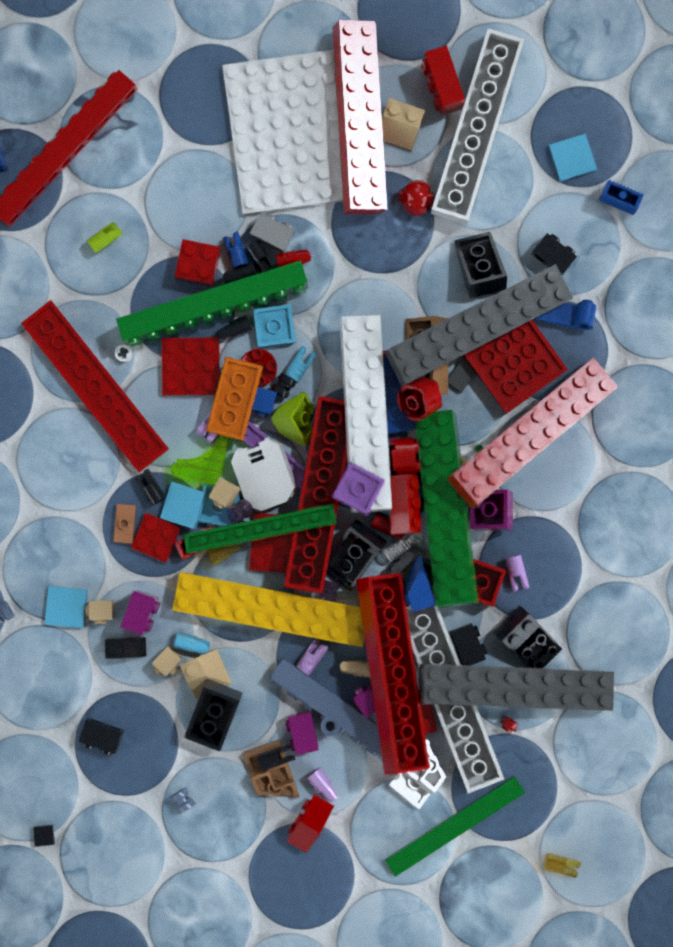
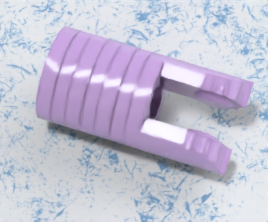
M521 555L505 558L504 561L513 592L519 589L516 576L519 575L523 588L529 589Z
M314 639L296 667L310 676L327 652L328 646L321 645L320 640Z
M320 767L307 777V780L310 781L314 789L321 793L327 801L332 802L336 800L338 796L335 789L331 786L332 782Z

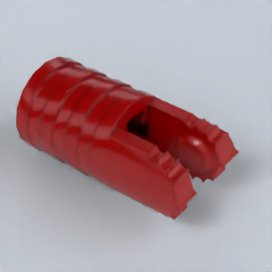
M308 249L276 254L279 267L300 260L302 264L311 261L312 256Z
M377 511L370 527L386 535L396 537V539L403 538L404 535H391L390 517Z

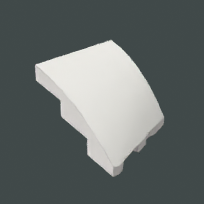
M427 739L430 769L395 775L387 785L417 810L420 809L430 794L437 791L446 778Z

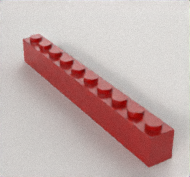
M118 70L116 73H111L107 78L108 82L96 89L94 92L95 96L83 103L82 110L78 114H73L68 121V125L57 131L55 139L52 142H47L41 154L31 159L28 168L18 173L15 182L5 187L4 193L0 197V220L9 228L138 90L136 84L123 72Z

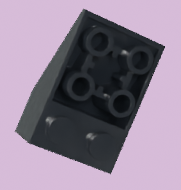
M520 605L493 631L495 636L527 668L543 669L562 650L560 645Z

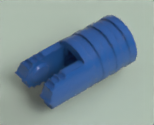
M238 231L232 234L235 247H233L228 236L223 237L233 270L249 264Z

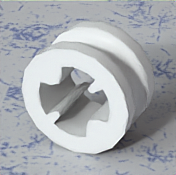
M123 344L115 349V357L120 362L125 363L131 360L133 352L130 347ZM121 349L129 351V353L126 354L127 358L123 359L122 356L119 357Z

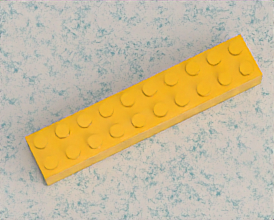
M180 572L172 609L174 611L363 647L364 631L359 606Z

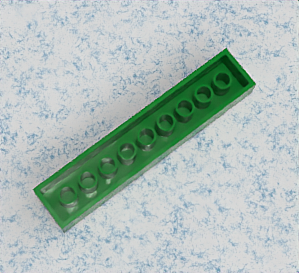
M300 260L116 318L123 342L134 347L142 344L141 341L146 339L154 341L160 338L159 335L165 333L173 335L178 333V329L184 327L186 330L192 329L200 322L204 324L215 321L214 318L222 316V318L230 317L233 315L232 312L238 310L246 312L251 310V306L257 304L258 307L269 304V301L273 299L280 301L288 298L287 295L292 293L295 295L305 293V289H308V281Z
M452 409L438 411L421 421H415L419 447L436 607L445 608L477 604L479 602L467 503L447 480L448 477L462 467L457 416Z

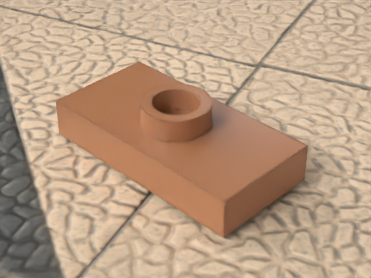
M117 504L113 542L133 544L136 505Z

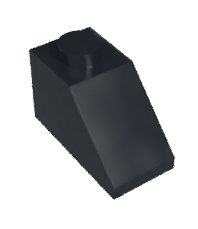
M146 637L105 639V659L147 656Z

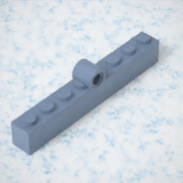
M285 658L281 660L270 676L272 679L271 683L279 689L284 687L288 690L287 694L295 700L297 698L301 699L304 702L303 706L308 710L313 711L315 709L320 713L318 716L322 719L321 731L325 735L334 736L339 731L343 734L346 731L351 735L350 739L358 745L363 743L367 746L366 750L374 756L378 754L382 757L376 722L369 717L365 718L362 712L311 676L302 672ZM333 722L335 727L331 730L327 729L326 723Z

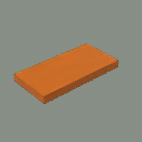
M225 357L206 429L207 432L244 441L263 366Z

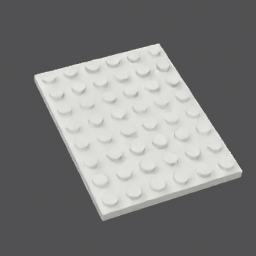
M334 50L222 65L243 215L343 202Z

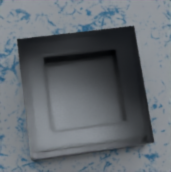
M54 824L33 827L35 847L55 844Z

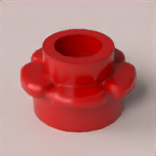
M505 716L503 721H500L503 724L501 728L509 733L517 731L516 728L519 724L513 719Z

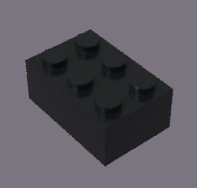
M206 679L184 738L220 752L243 692Z

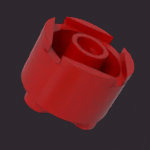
M419 377L401 387V390L397 393V404L401 412L404 411L408 415L406 417L409 420L417 422L438 411L442 407L439 384L435 380Z
M413 437L389 439L391 444L389 446L391 467H393V471H396L392 472V475H417L418 472H421L420 461L416 458V453H419L416 439L413 440Z

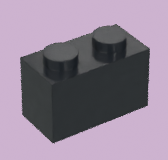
M548 233L531 253L548 268L556 264L561 275L565 273L577 257L571 247H565L560 243V239L554 234L549 235Z
M468 623L449 631L462 665L471 666L486 660L485 655L488 653L484 643L480 644L478 640L480 632L477 625L473 626L472 623Z
M87 718L78 742L83 743L82 746L85 748L93 749L95 747L101 749V753L111 756V754L117 753L125 730L92 718Z

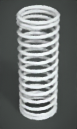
M409 534L408 537L405 535V539H399V542L396 541V544L393 543V546L390 544V547L387 546V549H383L382 552L388 562H392L390 557L394 560L393 555L395 558H397V555L400 556L399 552L403 555L402 550L406 553L404 547L409 551L407 545L412 549L409 542L415 547L413 542L418 545L415 539L420 544L418 537L422 542L425 541L422 534Z

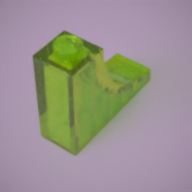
M220 435L216 444L199 457L177 459L176 463L173 462L171 474H174L173 478L215 486L219 477L222 478L230 437Z

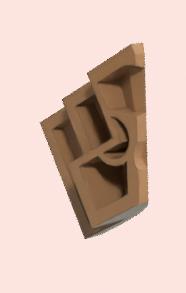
M280 739L244 751V757L250 769V779L257 795L300 797L289 762L262 771L257 755L281 747ZM285 752L279 753L280 759L286 757Z

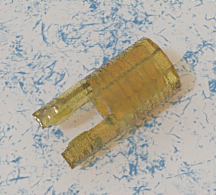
M242 543L211 549L206 552L215 566L241 550Z
M547 853L544 859L543 870L576 878L578 873L571 868H579L581 862Z

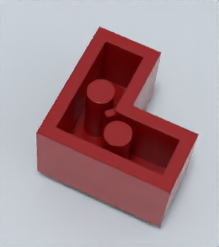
M316 794L313 795L311 800L306 799L301 808L304 810L303 814H298L287 832L290 834L287 842L307 853L320 835L334 805Z

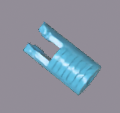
M303 345L285 372V375L297 383L300 382L316 356L315 353H310L303 363L301 359L307 350Z
M181 632L177 633L174 649L191 653L205 654L210 647V642Z

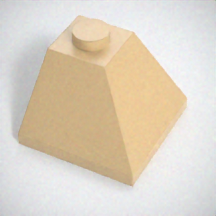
M217 649L180 665L196 699H199L206 679L225 686L232 684Z

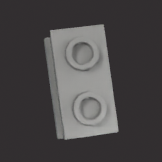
M260 213L250 232V236L281 253H285L292 240V235H295L292 229L293 226L286 222L281 224L275 221L276 218L269 213L265 215Z

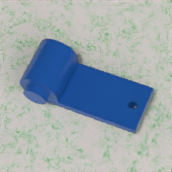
M587 299L582 300L577 305L563 303L536 317L535 320L581 330H591L594 326L596 305L593 301Z

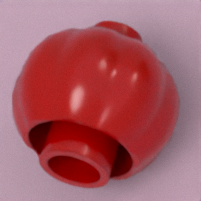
M413 180L406 185L404 190H400L398 201L402 202L403 208L408 214L420 216L428 211V207H433L434 192H430V186L426 182Z

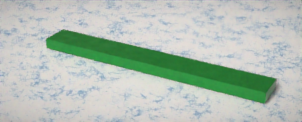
M329 504L184 534L186 553L191 554L337 524L334 505Z
M511 777L386 858L387 865L394 876H398L525 794V791L516 777Z

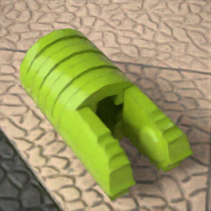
M109 223V225L86 240L96 254L122 235V230L117 227L116 223Z

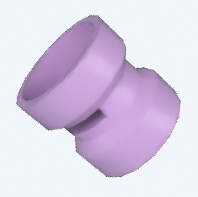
M207 418L199 426L196 433L204 436L206 441L212 444L219 435L206 431L209 418Z

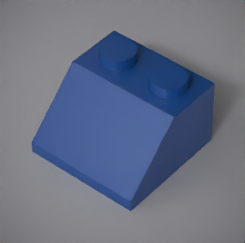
M418 556L405 579L406 587H403L407 606H411L413 612L436 605L433 587L422 556Z

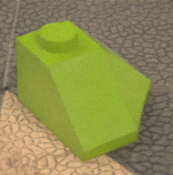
M302 392L280 405L271 418L280 434L302 446L308 444L313 425H311V414H314V408L306 392Z

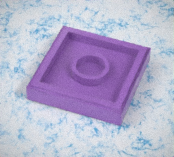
M350 462L332 498L367 516L385 480Z

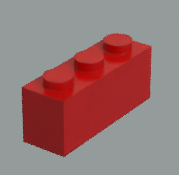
M402 474L390 476L392 509L389 512L391 535L421 533L422 522L420 519L419 482L417 475Z

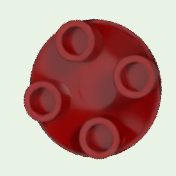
M256 348L248 351L242 357V361L263 366L258 387L268 385L273 381L277 373V362L270 352Z

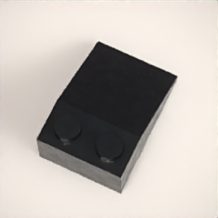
M491 231L454 240L464 283L470 298L507 289V274Z
M356 519L331 552L326 573L349 591H352L357 584L356 579H360L387 541Z

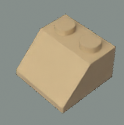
M389 98L382 116L383 142L412 151L425 110Z

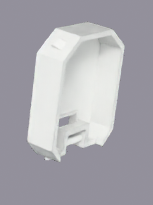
M270 437L265 438V441L259 442L260 446L249 450L248 447L236 449L237 451H235L231 460L246 505L260 511L290 501L298 487L283 444ZM259 450L262 451L261 454L251 457V453ZM264 456V459L255 463L251 462V460Z

